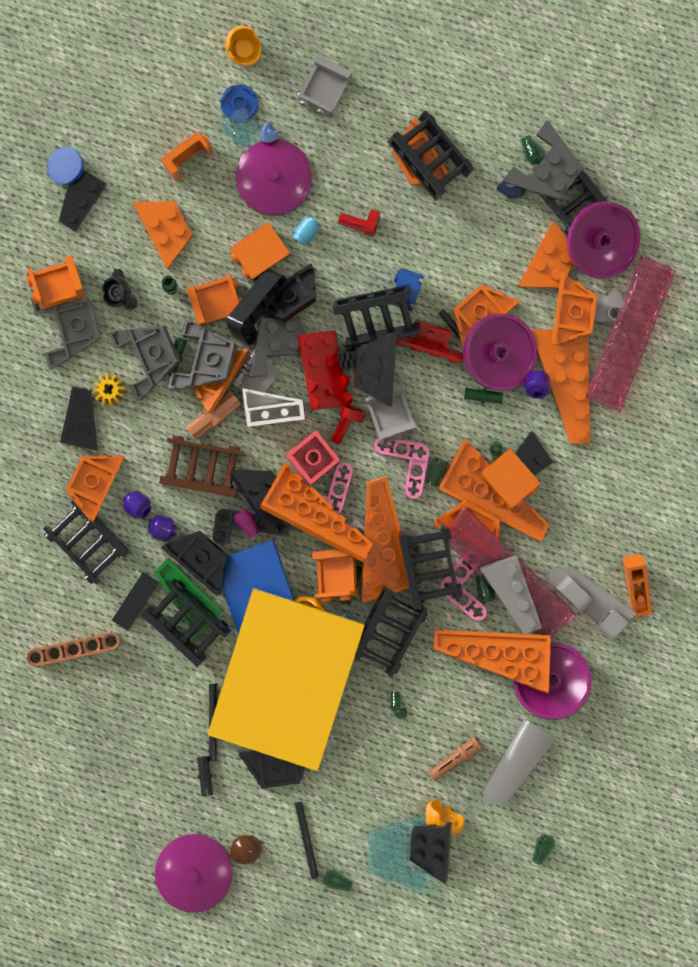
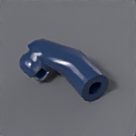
M503 182L496 188L509 199L521 197L526 189L524 190L517 186L509 187Z

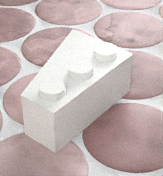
M242 388L247 427L305 419L303 400Z

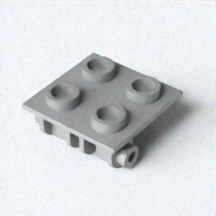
M249 350L250 354L231 383L241 390L244 388L266 393L281 370L266 361L268 376L249 378L254 351Z

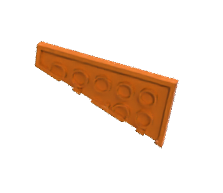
M553 329L531 330L536 340L537 352L544 372L550 377V389L570 444H589L588 335L551 346Z
M464 438L438 490L462 502L467 499L501 517L502 523L541 542L549 524L524 498L522 499L524 503L517 509L513 507L509 510L507 508L508 505L486 480L479 476L490 464Z
M285 462L264 498L260 509L364 562L373 544L356 528H352L346 522L344 516H339L333 510L334 507L313 487L306 485L302 481L303 478L290 470V466Z
M386 476L367 481L364 536L373 545L363 562L361 603L377 599L384 586L392 589L395 593L409 589L398 537L399 532L402 530Z
M435 630V651L549 694L551 635Z

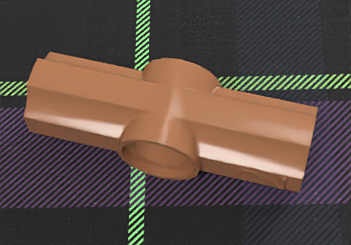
M230 392L221 398L211 414L205 409L201 413L202 415L187 425L186 428L197 440L211 428L221 424L226 419V416L241 406V403Z

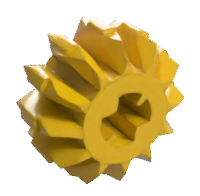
M106 374V380L100 376L101 384L94 383L96 387H99V389L93 390L94 394H99L96 400L102 399L101 404L104 406L107 402L109 406H113V400L119 404L118 396L125 398V395L120 393V391L126 390V387L120 386L124 381L122 379L117 381V375H114L111 379L110 374ZM107 386L114 387L112 389V394L107 393L106 395L105 392H107Z

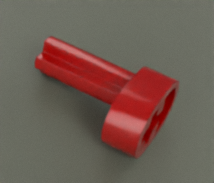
M371 209L367 220L341 213L338 218V224L364 231V235L374 237L381 212Z
M344 404L339 413L341 418L330 440L340 444L351 421L363 423L367 414L365 411Z

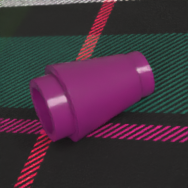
M247 508L233 516L235 518L234 522L249 538L259 533L253 515Z

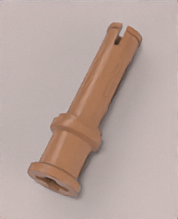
M472 736L471 740L462 746L459 745L456 752L429 770L428 773L436 781L463 760H470V756L477 751H482L483 748L476 738Z

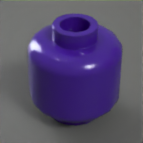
M535 370L527 375L525 390L528 396L540 399L549 394L550 377L547 373Z
M140 491L129 492L123 498L124 511L134 519L145 518L152 509L150 499Z
M156 515L153 519H150L148 534H150L152 539L168 542L172 536L176 535L177 525H174L171 517Z

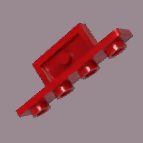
M415 319L414 323L420 322V333L411 338L402 337L396 339V345L398 346L406 345L414 351H425L433 357L441 356L453 363L463 362L462 352L447 348L452 330Z

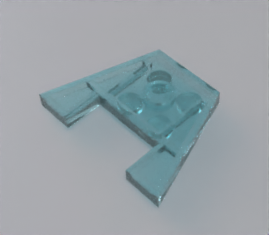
M425 814L368 832L369 873L425 892L426 872L406 871L407 833L411 834L414 826H426Z

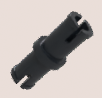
M209 756L197 757L199 770L197 778L200 779L201 796L213 795L211 782L213 774L210 773Z

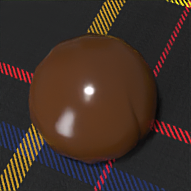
M254 835L238 836L232 842L230 848L231 856L237 863L251 864L261 855V842Z

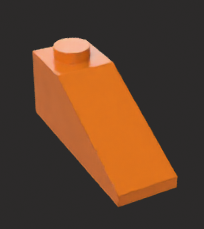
M636 554L622 557L631 610L636 613L634 617L652 614L647 566L642 555Z

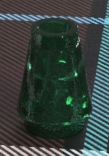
M531 135L521 139L526 161L530 165L540 163L544 159V152Z
M438 457L431 460L426 482L437 487V484L449 469V462Z
M484 574L476 576L478 599L481 600V603L495 600L496 592Z
M541 834L537 838L532 860L542 865L554 849L555 840L546 834Z
M328 869L323 878V884L327 888L349 892L353 881L334 869Z

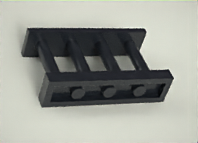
M425 110L418 118L421 123L405 135H401L397 131L390 137L388 144L431 197L437 201L446 192L444 189L445 185L461 173L468 177L474 169L471 162L460 153L439 127L434 116ZM426 128L432 138L417 150H413L408 141ZM438 143L444 150V153L429 165H425L420 156ZM450 158L457 167L441 180H437L432 171Z
M583 169L569 187L571 189L573 186L580 184L584 189L583 194L562 210L556 204V199L540 195L566 227L564 230L567 235L572 224L567 218L569 213L586 200L592 199L594 203L607 201Z
M409 284L334 301V314L343 315L349 337H346L345 349H356L377 338L388 335L390 332H397L396 339L402 337L411 338L420 333V322L412 324L406 302L410 299L411 295ZM399 303L405 325L393 326L388 304ZM380 307L386 329L375 331L369 308ZM359 310L362 312L368 333L357 335L350 314L352 311Z
M72 500L73 510L53 529L45 526L43 528L46 532L44 535L50 542L55 541L85 573V579L90 584H99L101 581L97 576L117 557L123 556L126 558L132 552L97 516L94 522H91ZM78 515H83L87 519L85 521L86 524L64 543L57 535ZM96 528L100 532L99 538L77 557L71 548L91 529L94 530ZM109 542L114 547L112 552L91 571L84 562L104 543L107 544Z
M441 523L440 532L415 537L408 536L407 530L400 531L398 537L414 610L422 609V602H425L427 599L455 594L456 602H459L463 591L461 583L457 584L448 540L451 539L450 529L445 527V523ZM443 539L445 550L421 555L411 553L410 547H413L414 544ZM447 557L448 569L422 574L415 572L414 566L417 563ZM451 576L453 587L428 592L419 591L418 584H421L422 581Z
M173 579L167 585L172 589L157 607L149 606L141 616L198 667L207 658L204 655V651L219 635L225 638L232 630L229 629V625L224 620L216 617L190 593L182 581ZM178 595L186 603L171 620H167L162 616V612ZM192 608L200 617L185 633H181L176 629V625ZM205 622L209 623L214 630L199 647L192 644L190 638Z
M384 586L364 623L365 626L354 659L359 661L360 657L365 656L387 667L385 672L388 676L393 677L394 673L396 674L399 671L400 662L421 622L423 623L426 620L428 609L422 605V609L414 610V607L394 598L395 592ZM392 605L414 616L410 625L407 626L385 615L387 606ZM383 622L405 633L400 644L377 633L376 627L378 623ZM374 639L396 650L392 659L388 660L368 650L367 644L369 640Z

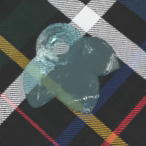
M245 108L235 110L231 118L226 119L222 123L224 135L232 137L234 143L242 147L251 146L249 135L256 132L260 127L257 121L247 118L248 111ZM229 124L234 125L235 129L233 131L228 129Z

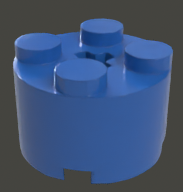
M403 268L402 271H397L394 282H397L396 287L409 284L411 295L410 299L406 302L408 310L412 312L413 307H410V305L415 304L422 285L419 279H424L425 275ZM390 303L400 308L399 303Z

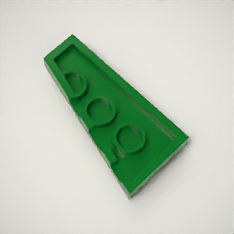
M169 558L155 571L156 576L167 593L172 590L167 585L173 579L180 580L186 585V589L216 617L223 612ZM178 595L173 599V603L178 610L186 603ZM191 608L183 619L190 628L200 615ZM205 622L194 634L195 639L210 626L209 623Z

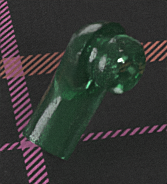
M498 441L493 442L490 446V453L494 461L503 455L502 444Z
M391 692V709L395 717L398 719L407 718V709L400 708V692Z

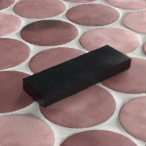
M142 572L112 621L128 631L158 586L159 581Z

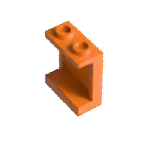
M197 131L162 157L161 161L175 182L182 178L177 167L201 149L210 157L212 155L210 150L212 146L208 138L204 134L201 136Z
M269 222L232 246L231 251L233 253L230 254L236 264L240 262L243 269L241 272L247 280L251 278L253 282L267 269H270L281 260H286L290 257L289 251Z
M72 255L65 257L66 263L36 272H33L31 268L28 269L29 276H26L29 288H34L35 292L31 293L34 304H39L40 310L85 297Z
M230 274L213 282L186 288L197 323L201 326L227 318L242 300V296L238 297L236 289H239L236 278L232 279Z
M511 448L479 474L508 505L507 508L509 510L513 507L517 509L524 503L522 499L525 496L529 495L531 497L539 490L537 486L540 482Z
M339 549L312 552V560L317 561L318 594H315L316 599H321V602L327 603L333 602L334 598H339V601L351 600V597L357 596L356 561L354 557Z

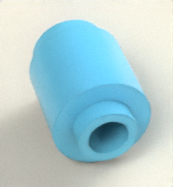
M305 217L295 229V234L292 237L305 246L320 230L318 227L319 223L312 217L309 219Z

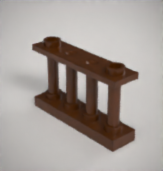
M174 435L172 439L167 438V442L172 443L173 448L168 473L165 476H160L159 484L236 497L237 490L233 489V479L230 473L232 470H235L237 455L244 456V452L240 451V447L229 446V449L187 442L184 441V437ZM181 445L192 447L187 477H184V480L177 479V475H175ZM199 449L211 450L206 480H203V483L195 482L196 478H194ZM218 452L230 454L225 483H222V487L214 486L215 482H213Z

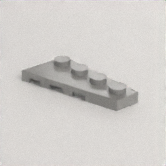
M517 555L480 567V570L523 634L541 629L542 624Z

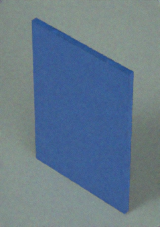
M274 540L228 556L222 589L238 635L253 588L295 601Z

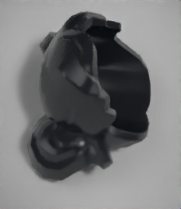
M115 268L112 276L102 284L105 303L111 307L137 308V300L131 296V289L128 282L124 279L123 271Z

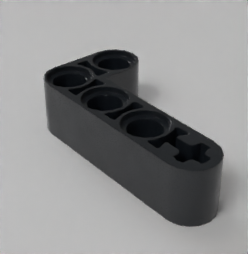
M267 269L227 317L226 325L234 338L247 345H252L255 342L257 330L254 325L285 288L287 283L285 276Z
M221 509L216 513L212 539L216 544H227L231 539L232 528L241 529L234 522L235 518L233 517L240 511ZM223 512H227L230 516L227 523L220 521V515ZM252 513L257 525L259 518L256 514ZM284 521L287 529L279 532L278 528H274L270 534L285 535L290 531V524ZM257 525L259 532L268 533L266 528L260 529ZM220 531H224L227 535L224 542L217 540V533Z

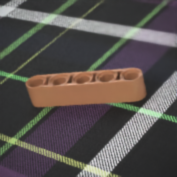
M110 632L30 650L26 660L31 666H40L106 652L118 648L122 643V638L118 633ZM109 636L116 638L117 643L115 646L108 644L107 639ZM91 640H95L97 642L98 647L96 650H91L89 648V642ZM72 644H76L79 647L77 654L71 653L70 646ZM53 648H57L60 651L58 658H54L51 655ZM34 652H38L41 655L40 662L33 660L32 655Z

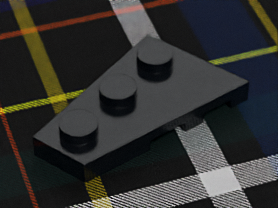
M72 386L60 443L98 451L91 390Z

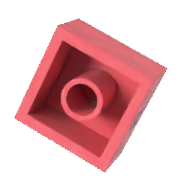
M317 431L310 433L284 455L307 485H311L340 461Z

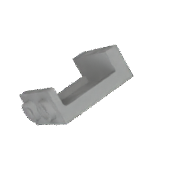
M317 55L314 66L301 92L297 95L299 104L306 108L311 106L317 109L316 112L324 117L327 115L332 116L352 77V72Z
M393 386L392 407L371 396L366 397V403L381 445L417 433V427L412 418L402 386Z

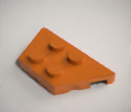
M416 117L403 135L419 124ZM423 130L408 141V144L413 150H417L429 139ZM432 147L420 156V159L425 165H429L439 156L434 147ZM392 150V155L410 185H422L397 153ZM441 164L432 171V174L437 180H441L448 174V171L444 164Z
M175 201L134 202L133 204L166 268H170L172 262L193 236Z
M553 221L520 281L519 287L559 289L561 273H569L573 263L567 250V237L556 222Z
M562 272L560 276L551 346L590 335L593 331L597 295L591 290H587L578 281L576 282L571 279L565 272Z
M481 284L452 310L462 346H464L469 330L476 322L489 315L507 314L520 301L516 298L508 297L502 292L491 290L489 287Z
M242 348V350L235 351L228 381L193 388L208 413L211 414L245 362L250 354L248 349Z
M99 455L97 457L82 456L65 490L66 493L91 522H94L124 459L122 455H118V457H107L106 455Z
M466 499L434 520L432 525L441 529V523H445V527L450 529L451 535L498 560L500 556L501 517Z

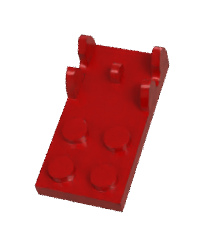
M336 330L298 335L311 411L343 407L344 404L350 405L353 395L346 391V386L349 385L350 379L347 375H343V370L339 366V347Z

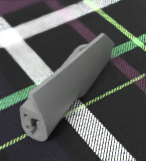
M572 567L549 570L548 582L610 640L614 639L628 625V621L636 615L633 610Z
M524 719L506 753L502 754L488 778L487 786L483 791L487 805L508 802L556 740V736Z

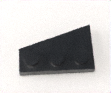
M84 170L78 180L76 179L73 184L68 185L59 222L76 232L107 185Z
M532 431L529 432L526 439L515 452L533 475H536L553 463Z

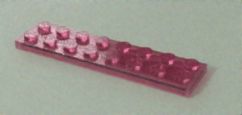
M641 255L585 396L586 398L621 412L676 270L645 255Z
M467 507L445 526L450 529L451 539L448 540L449 546L486 582L488 580L480 570V567L516 556ZM519 559L542 624V628L537 631L541 635H551L552 638L576 616V613Z

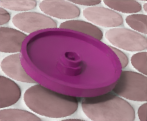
M280 139L268 143L260 141L251 146L242 155L236 170V184L240 196L250 208L264 215L278 216L292 212L304 202L311 188L312 172L305 154L294 144Z
M609 201L597 202L584 208L573 220L567 236V250L573 265L583 274L597 279L611 278L626 270L635 259L640 245V228L635 216L626 207Z
M509 314L486 316L472 326L465 338L463 346L465 367L472 379L484 388L495 391L514 389L525 382L527 375L535 367L537 360L535 337L530 328L515 316Z
M550 642L549 694L514 681L515 693L522 706L534 716L546 720L564 719L579 711L586 703L592 685L590 669L583 656L574 648L555 642Z
M187 834L171 841L159 855L155 868L156 885L162 897L174 908L192 913L206 911L216 906L227 894L233 875L232 863L224 847L213 838L202 834Z

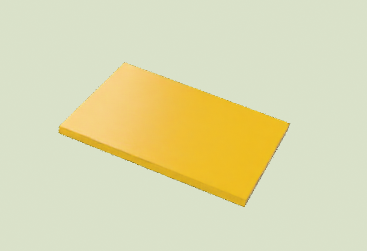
M253 588L207 735L318 771L365 624Z

